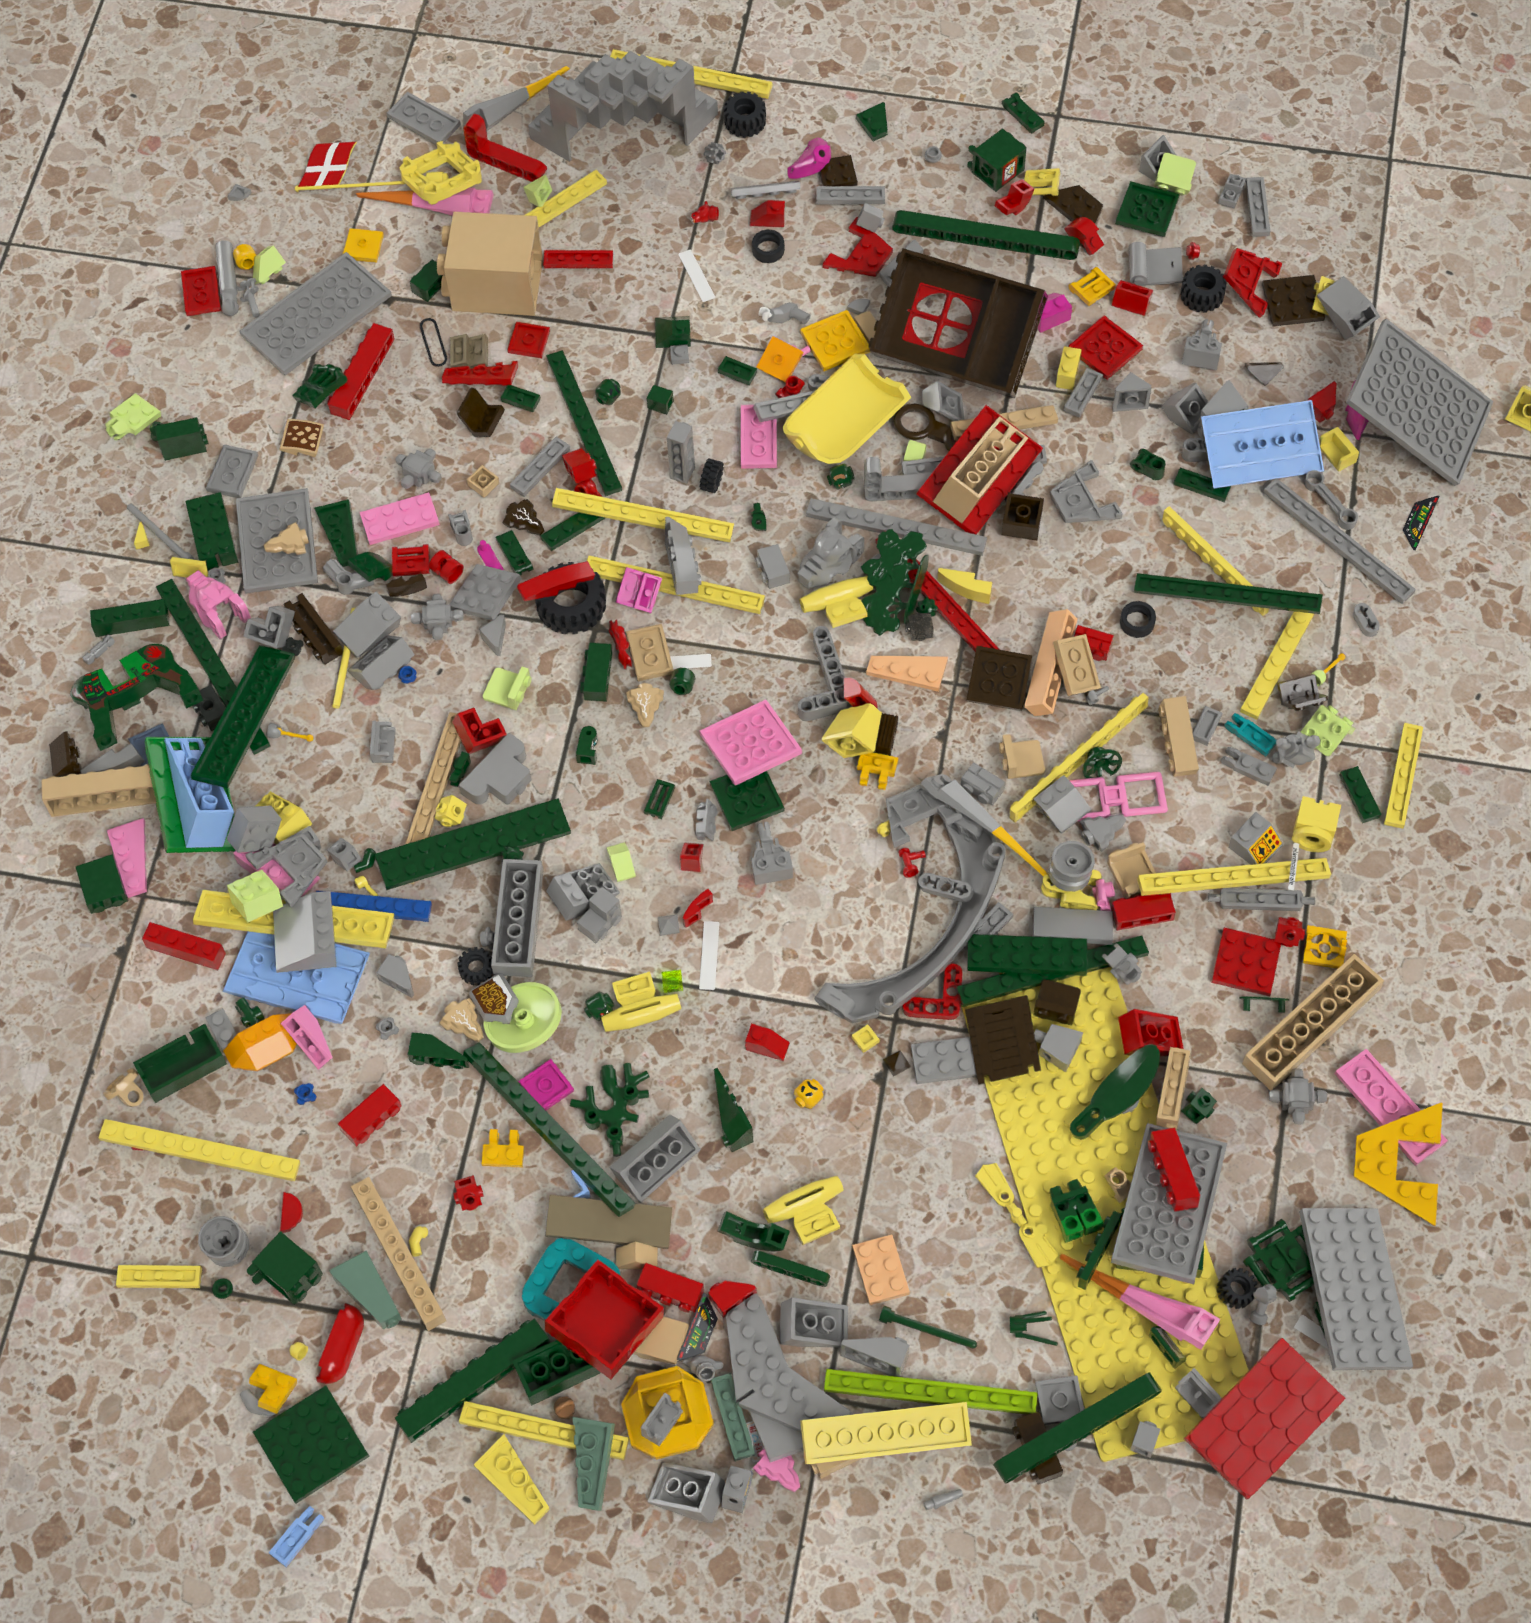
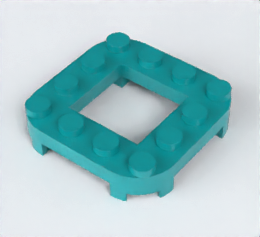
M558 1238L548 1246L522 1290L524 1306L532 1316L535 1315L544 1321L560 1303L549 1298L545 1293L564 1263H569L587 1272L597 1260H600L619 1275L620 1270L611 1260L570 1239Z

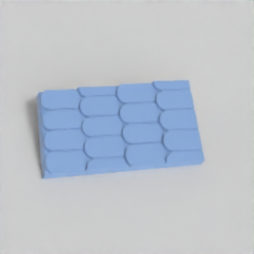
M1312 400L1201 416L1214 489L1275 480L1276 478L1307 475L1312 470L1324 472Z
M248 931L222 992L293 1012L305 1005L314 1017L335 1024H342L370 953L335 944L337 967L277 973L274 935Z

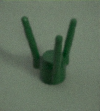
M1046 1311L1010 1316V1333H1015L1016 1338H1026L1054 1346L1058 1345L1056 1341L1023 1333V1331H1027V1323L1051 1321L1052 1317H1039L1046 1315Z

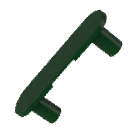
M1239 997V999L1243 1000V1011H1250V1000L1278 1001V1013H1285V1001H1289L1288 998Z

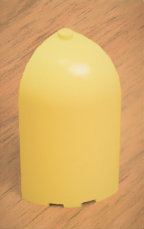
M854 354L793 411L785 421L783 431L790 442L805 455L826 464L841 463L855 453L911 399V396L903 383L893 381L888 377L882 378L878 374L879 370L870 362L865 354Z

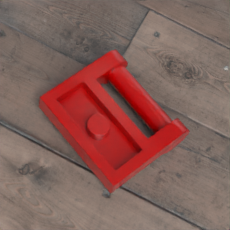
M423 544L421 547H392L393 577L418 575L420 573L430 574L429 544ZM423 554V555L400 556V557H399V555Z

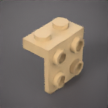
M1010 734L1002 736L999 750L1000 754H1003L1004 757L1002 759L1003 770H1006L1008 779L1037 776L1045 773L1041 746L1038 740L1012 743Z

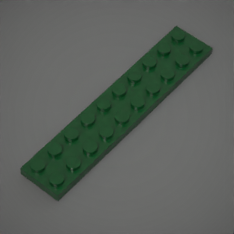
M259 645L191 773V780L229 788L295 660V653Z
M557 798L376 853L375 858L385 888L389 890L501 856L503 851H507V847L524 849L571 834V830L560 800Z

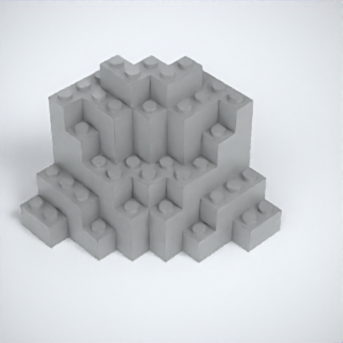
M629 51L622 59L618 57L614 59L605 54L598 62L592 61L575 80L572 78L567 80L557 75L547 85L550 104L528 125L531 140L570 162L572 158L569 141L587 122L602 129L610 119L625 126L634 116L648 123L659 113L684 127L685 145L688 146L718 115L717 100L695 88L694 67L689 63L679 59L672 67L668 65L664 67L643 54L639 56Z

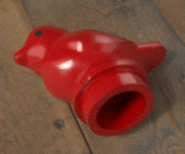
M705 201L704 205L692 213L691 220L694 223H706L709 220L712 222L714 220L717 221L719 218V208L714 205L709 206L708 202Z
M592 478L579 482L574 489V492L602 497L597 491Z

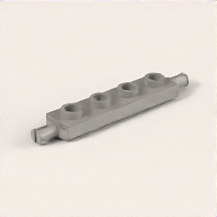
M1222 888L1220 894L1208 893V902H1220L1222 909L1301 911L1303 904L1315 905V897H1303L1301 890Z

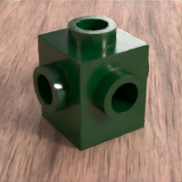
M1201 1088L1196 1093L1192 1091L1186 1097L1187 1103L1181 1112L1197 1124L1202 1119H1207L1215 1111L1213 1106L1217 1100L1209 1092Z

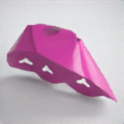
M819 137L809 141L803 154L788 167V177L791 179L807 177L822 170L831 158V147L827 145L829 143ZM820 150L824 151V157L819 155Z

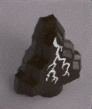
M524 499L518 504L513 502L506 509L507 515L502 522L505 526L509 528L514 527L518 530H527L529 533L541 535L544 532L541 521L537 519V512L533 509L534 505L528 499Z

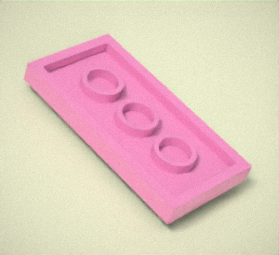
M741 405V469L777 468V419L759 422L753 408L754 405Z
M429 492L360 512L370 545L440 525Z

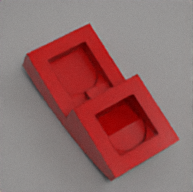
M706 889L697 896L683 915V926L685 928L702 918L701 910L713 903V894L709 889Z

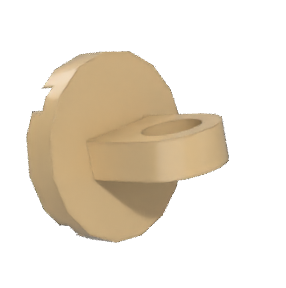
M130 1068L126 1071L128 1073L126 1076L123 1074L118 1076L103 1092L107 1100L117 1096L126 1106L134 1107L141 1104L143 1092L133 1082L139 1073L134 1068ZM131 1091L137 1094V1100L134 1103L128 1099V1094Z

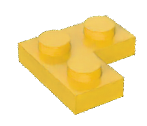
M259 1364L249 1378V1384L265 1390L258 1400V1407L277 1414L297 1385V1379Z

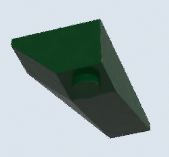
M715 1068L714 1077L723 1133L721 1140L726 1148L729 1147L731 1152H734L754 1142L753 1128L742 1107H738L734 1094H728L730 1091L719 1069Z

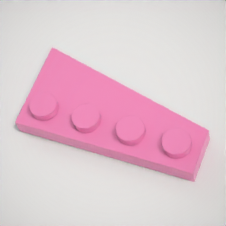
M142 818L107 830L128 898L147 892L145 820Z

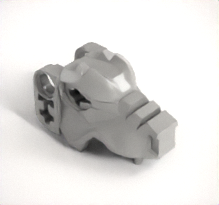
M837 517L832 518L826 524V528L817 536L813 550L803 558L800 564V571L797 573L799 575L798 582L809 589L830 583L837 574H846L851 564H854L864 552V537L857 533L847 539L842 535V521Z

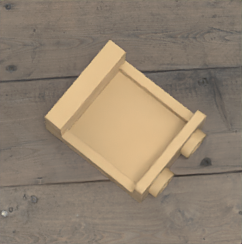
M1144 842L1131 844L1123 850H1114L1108 856L1107 864L1123 897L1126 899L1134 898L1141 894L1137 880L1139 875L1156 873L1145 852L1146 845Z

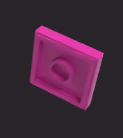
M552 1059L518 1081L545 1110H548L574 1092V1088Z

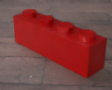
M149 922L142 937L147 949L214 970H219L226 955L220 943Z
M1176 1128L1151 1132L1150 1140H1148V1149L1150 1153L1153 1152L1156 1170L1160 1171V1182L1162 1187L1166 1188L1168 1204H1172L1174 1212L1197 1208L1201 1196Z

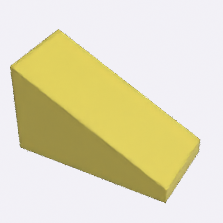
M142 522L139 523L134 541L136 550L149 546Z

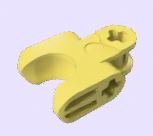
M1092 870L1088 885L1094 886L1096 881L1102 878L1099 871ZM1049 873L1043 877L1041 886L1043 895L1049 898L1061 899V907L1083 910L1098 909L1096 898L1085 895L1081 890L1072 892L1059 889L1051 882Z

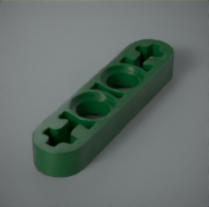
M754 1251L751 1263L758 1267L821 1287H827L831 1277L824 1271L762 1251Z

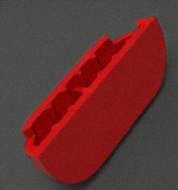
M345 1303L344 1310L340 1309L319 1361L318 1366L321 1367V1370L316 1377L319 1383H335L344 1377L349 1368L364 1328L362 1313L351 1304Z

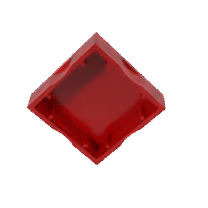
M597 1260L580 1279L574 1291L564 1298L545 1320V1331L612 1380L663 1319L664 1307L641 1290L629 1285L619 1274L600 1260Z

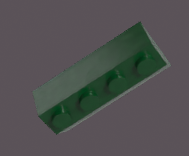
M558 1340L512 1361L531 1406L601 1373Z

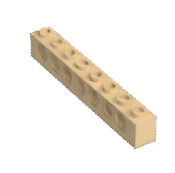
M370 1177L352 1185L351 1188L426 1329L430 1331L446 1322L439 1304Z

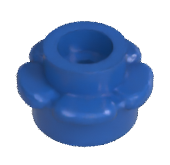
M404 666L401 668L398 677L403 683L408 684L416 680L417 672L411 666Z

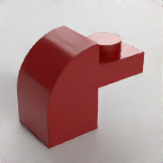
M1021 179L1011 184L1008 195L996 200L994 206L1006 216L1011 213L1016 216L1030 202L1034 188Z
M1086 217L1077 218L1064 228L1068 236L1076 237L1080 240L1089 255H1093L1104 246L1097 233L1099 228Z

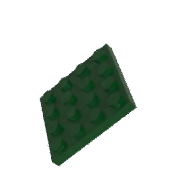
M326 1385L253 1431L295 1504L370 1457Z

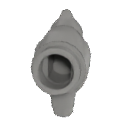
M696 1355L683 1360V1363L690 1367V1370L702 1381H710L715 1376V1370L723 1368L722 1361H714L703 1355Z

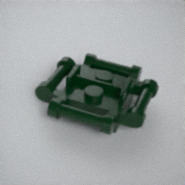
M1280 1219L1276 1222V1225L1256 1237L1252 1236L1247 1239V1243L1254 1254L1244 1259L1243 1263L1246 1267L1250 1268L1262 1286L1270 1284L1256 1264L1258 1262L1272 1282V1285L1276 1288V1291H1281L1285 1298L1291 1302L1296 1299V1295L1313 1286L1314 1280L1309 1257L1295 1239L1300 1236L1305 1242L1302 1225L1290 1232L1286 1222ZM1281 1232L1283 1235L1265 1248H1260V1243ZM1309 1273L1311 1274L1310 1278L1301 1282L1292 1289L1288 1287L1294 1282L1308 1275Z

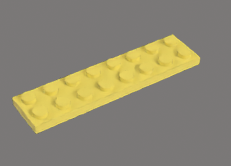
M967 1402L800 1420L805 1464L972 1445Z

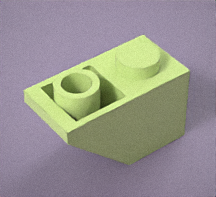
M274 245L266 247L255 256L253 278L256 279L255 284L266 283L270 279L269 276L272 273L276 274L283 269L282 265L286 263Z

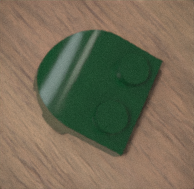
M364 552L348 559V566L368 582L377 578L387 581L391 577L392 564L376 553Z

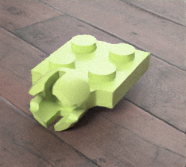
M135 393L110 412L112 419L105 424L106 431L111 438L118 434L113 438L114 440H120L128 433L136 436L161 417V411Z

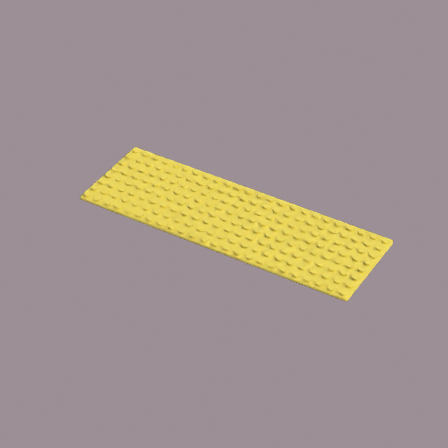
M1111 967L1087 972V976H1073L1055 981L1077 987L1081 990L1072 1025L1033 1016L1041 986L966 1007L961 1005L968 1028L965 1009L1027 995L1034 1032L1038 1029L1047 1033L1052 1024L1083 1032L1082 1041L1066 1072L1039 1055L1041 1044L1036 1042L1041 1071L1035 1072L1034 1067L1031 1066L1028 1067L1029 1074L993 1082L990 1081L989 1076L984 1077L1027 1223L1035 1225L1059 1253L1051 1266H1043L1041 1269L1074 1376H1078L1084 1408L1090 1407L1149 1372L1162 1389V1392L1153 1399L1093 1433L1102 1462L1138 1454L1130 1451L1140 1421L1152 1422L1157 1425V1428H1160L1154 1449L1185 1441L1184 1437L1202 1418L1178 1393L1175 1387L1193 1368L1198 1371L1221 1398L1249 1371L1227 1305L1223 1303L1225 1299L1219 1298L1221 1292L1217 1293L1219 1281L1205 1240L1203 1271L1200 1278H1195L1194 1285L1148 1272L1117 1269V1264L1111 1263L1121 1223L1096 1270L1149 1292L1203 1308L1220 1319L1201 1350L1186 1340L1180 1341L1165 1331L1186 1357V1361L1176 1368H1173L1149 1337L1151 1328L1158 1326L1157 1324L1092 1280H1090L1086 1290L1078 1287L1079 1279L1076 1278L1078 1271L1060 1259V1255L1064 1254L1086 1265L1087 1261L1085 1259L1089 1250H1094L1096 1246L1094 1241L1097 1234H1102L1105 1228L1102 1227V1230L1086 1236L1083 1233V1237L1065 1243L1061 1228L1050 1206V1189L1060 1186L1063 1194L1070 1192L1067 1183L1078 1179L1082 1187L1086 1186L1103 1223L1107 1216L1111 1217L1113 1211L1122 1213L1121 1209L1125 1208L1127 1198L1119 1204L1114 1197L1116 1194L1104 1176L1117 1167L1132 1182L1147 1123L1157 1125L1159 1103L1151 1083L1147 1091L1139 1099L1138 1106L1132 1112L1122 1113L1104 1121L1086 1139H1076L1070 1130L1071 1122L1090 1105L1091 1099L1101 1083L1115 1068L1130 1057L1129 1055H1124L1118 1020L1119 1016L1128 1011L1118 981L1110 972ZM1094 1114L1092 1118H1097L1099 1115ZM1080 1128L1078 1132H1083L1085 1129ZM1117 1177L1112 1178V1180L1116 1184L1119 1183V1179Z

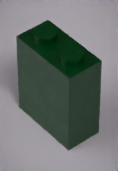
M197 417L155 426L157 441L165 461L207 452L206 445L209 444L207 434H205L203 423L200 424Z
M113 854L75 866L85 902L91 914L100 913L107 908L118 907L128 902Z

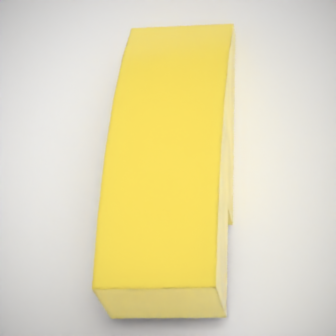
M938 568L937 581L946 588L965 598L981 603H990L992 582L975 580V573Z

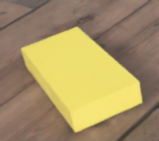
M177 557L170 559L173 576L187 578L199 570L208 577L206 561Z

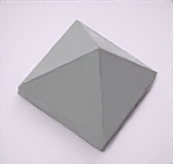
M677 914L658 917L660 936L680 933Z

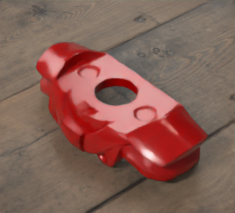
M610 620L609 633L614 640L618 652V661L624 669H627V666L632 667L631 658L626 653V650L629 648V642H627L624 628L618 626L617 620L614 623Z

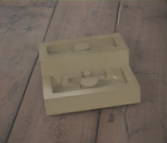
M462 334L450 337V367L469 366L471 369L479 364L488 366V337L486 334L473 337Z

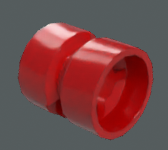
M444 550L438 551L429 563V569L440 575L449 584L456 582L464 570L463 564L453 559Z

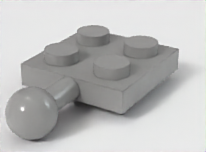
M1077 1375L1035 1382L1044 1425L1062 1423L1084 1410ZM1077 1443L1067 1448L1066 1451L1073 1450Z

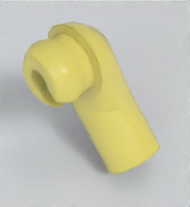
M888 820L878 825L877 832L882 837L889 835L891 829Z

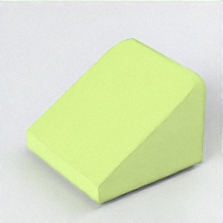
M909 440L903 461L923 459L926 453V444Z

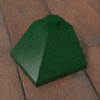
M690 316L656 317V348H670V346L688 345V347H691Z

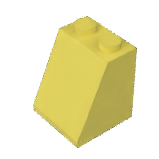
M872 704L840 710L823 735L822 741L843 758L873 753L875 751L882 712Z

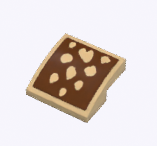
M287 419L279 450L296 456L299 452L316 457L324 424L300 419Z

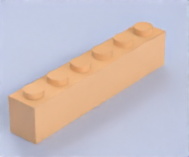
M1068 609L1049 612L1024 705L1034 716L1048 715L1054 712L1062 674L1053 642L1073 637L1078 620Z

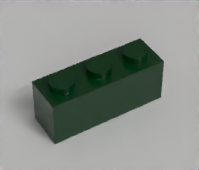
M589 642L588 650L585 649L584 659L587 661V664L583 666L582 676L585 677V680L581 682L580 692L584 694V700L607 702L613 655L612 644Z

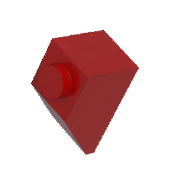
M767 200L751 210L750 226L784 227L785 201Z
M1335 381L1307 400H1312L1315 419L1319 423L1325 419L1329 420L1334 415L1337 389Z
M752 1023L745 1040L747 1051L784 1061L790 1045L789 1041L773 1030Z
M723 1281L721 1284L719 1282L714 1284L708 1292L709 1300L724 1318L731 1309L753 1294H757V1288L752 1284Z

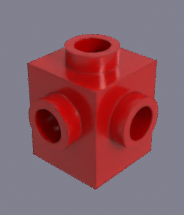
M1279 917L1274 942L1282 943L1286 947L1298 946L1299 940L1303 941L1305 929H1302V922L1294 917Z
M474 1175L454 1181L457 1191L453 1193L456 1205H461L462 1211L474 1210L482 1205L481 1197H484L481 1185H476Z

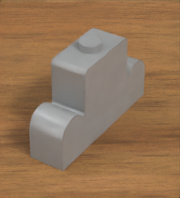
M508 733L459 784L461 794L475 804H483L488 800V793H491L506 805L510 804L517 795H521L532 780L530 770L522 764L526 759L523 742L511 733Z

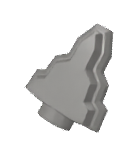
M1117 814L1107 818L1098 816L1093 819L1087 817L1080 820L1084 830L1081 832L1084 842L1088 846L1093 844L1102 852L1109 847V842L1114 839L1115 832L1122 828L1126 818L1123 814Z

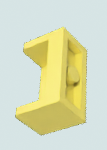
M1339 427L1320 436V449L1338 472L1357 462L1359 451Z

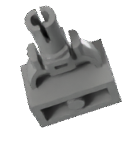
M1205 319L1202 323L1201 334L1199 335L1200 330H1197L1195 335L1187 337L1182 364L1217 370L1222 343L1216 339V333H1213V337H1211L1214 322L1210 320L1209 325H1207L1208 319Z
M764 822L765 831L763 824L759 823L757 828L759 830L761 847L759 841H757L754 857L751 858L755 885L793 879L790 852L785 851L779 844L778 838H774V846L769 822Z

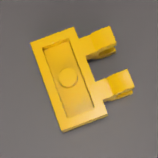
M878 753L860 755L857 764V770L861 771L859 785L867 786L869 774L875 773L880 774L878 789L886 790L888 776H895L898 757Z
M490 1129L489 1144H483L482 1166L523 1168L524 1146L519 1145L520 1134L518 1130H510L509 1145H498V1129Z

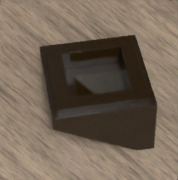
M901 1050L883 1059L893 1077L911 1067Z

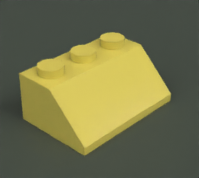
M1524 385L1521 387L1505 419L1528 431H1531V388Z

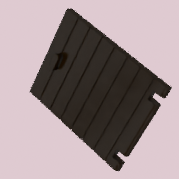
M1027 995L965 1009L978 1085L985 1084L984 1077L987 1076L993 1082L1029 1074L1028 1067L1031 1066L1034 1067L1035 1072L1041 1071Z

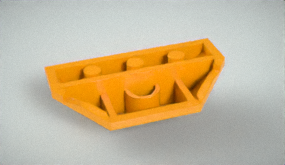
M292 1013L272 1015L238 1033L223 1050L231 1067L258 1072L292 1054L297 1043L281 1025Z

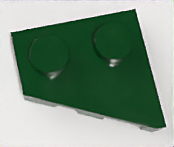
M884 102L856 114V120L873 142L888 135Z

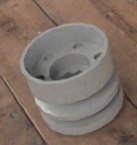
M218 1216L208 1220L201 1227L198 1234V1244L201 1251L216 1265L222 1267H232L240 1263L246 1257L249 1250V1239L246 1232L232 1218L226 1216Z

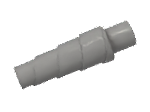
M961 1489L931 1497V1500L925 1501L923 1504L926 1510L938 1509L962 1497L963 1493Z

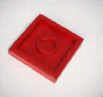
M516 322L507 349L508 353L542 359L550 334V327Z

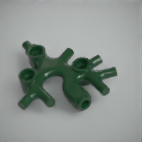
M631 1063L623 1064L624 1087H618L616 1070L613 1068V1065L601 1067V1085L605 1093L613 1100V1106L609 1110L598 1109L595 1104L593 1086L585 1087L586 1100L571 1099L570 1107L578 1108L585 1112L584 1119L587 1128L595 1130L601 1124L607 1125V1139L610 1147L613 1149L614 1157L621 1156L620 1147L623 1146L622 1142L624 1139L621 1129L622 1123L624 1121L637 1123L639 1120V1115L628 1112L626 1106L637 1104L639 1099L649 1098L648 1090L639 1091L636 1087L642 1081L650 1078L648 1072L644 1071L634 1076Z

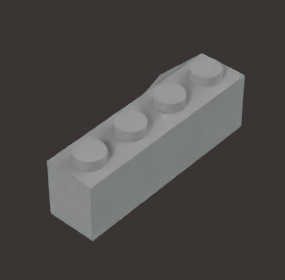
M665 517V547L676 595L698 593V585H701V575L697 574L698 562L694 561L695 549L691 548L692 536L688 535L686 527L670 517Z

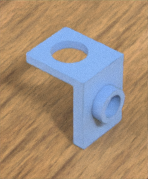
M572 1170V1177L581 1189V1192L574 1197L590 1198L591 1196L587 1189L589 1186Z

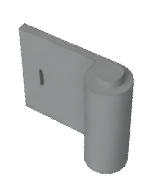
M1142 242L1131 243L1129 245L1130 283L1139 286L1182 283L1181 247L1146 250V245Z

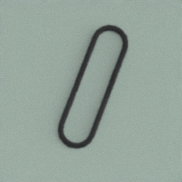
M432 318L423 319L420 323V330L429 360L434 366H443L447 362V355L437 323ZM425 321H432L435 325L445 358L441 364H435L432 360L422 327Z

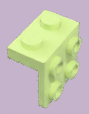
M1164 153L1154 186H1158L1159 189L1166 191H1175V193L1180 195H1187L1192 186L1191 180L1196 162L1170 153Z
M521 667L518 674L496 668L483 693V699L517 710L532 680L529 668Z
M1321 705L1301 731V733L1307 736L1316 735L1320 738V744L1315 748L1325 756H1331L1347 734L1352 735L1356 729L1352 726L1353 722L1345 716L1341 718L1337 715L1339 711L1331 705L1328 707Z

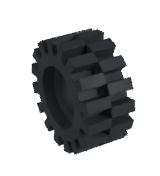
M710 458L706 460L702 470L703 473L701 474L700 490L716 493L722 480L723 462Z
M474 947V951H471V948H469L468 953L462 952L463 957L459 956V962H457L462 980L464 979L467 984L470 982L474 986L476 982L477 985H480L481 981L485 982L487 978H492V957L488 951L485 952L483 948L478 950V947ZM473 961H481L483 963L482 970L478 972H472L468 967Z
M1233 1268L1231 1271L1228 1270L1219 1279L1217 1293L1221 1292L1219 1298L1225 1299L1223 1301L1225 1305L1230 1303V1308L1235 1306V1309H1240L1241 1307L1243 1309L1255 1299L1253 1293L1258 1289L1255 1287L1258 1283L1257 1281H1252L1255 1278L1253 1275L1248 1276L1249 1271L1246 1270L1243 1273V1268L1238 1270ZM1232 1282H1237L1243 1287V1295H1238L1232 1290Z

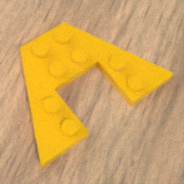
M1443 1103L1420 1110L1356 1137L1354 1178L1365 1183L1373 1190L1380 1192L1401 1207L1406 1208L1414 1215L1429 1222L1432 1226H1436L1438 1184L1396 1180L1398 1141L1440 1145Z

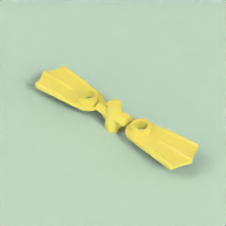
M998 1164L982 1165L975 1177L1000 1206L1008 1209L1011 1214V1221L1019 1225V1235L1036 1267L1051 1266L1059 1253L1035 1225L1027 1223L1021 1209L1013 1202L1014 1194ZM1007 1194L1009 1198L1004 1200L1001 1198V1195ZM1030 1229L1033 1233L1031 1235H1027L1025 1233V1230Z

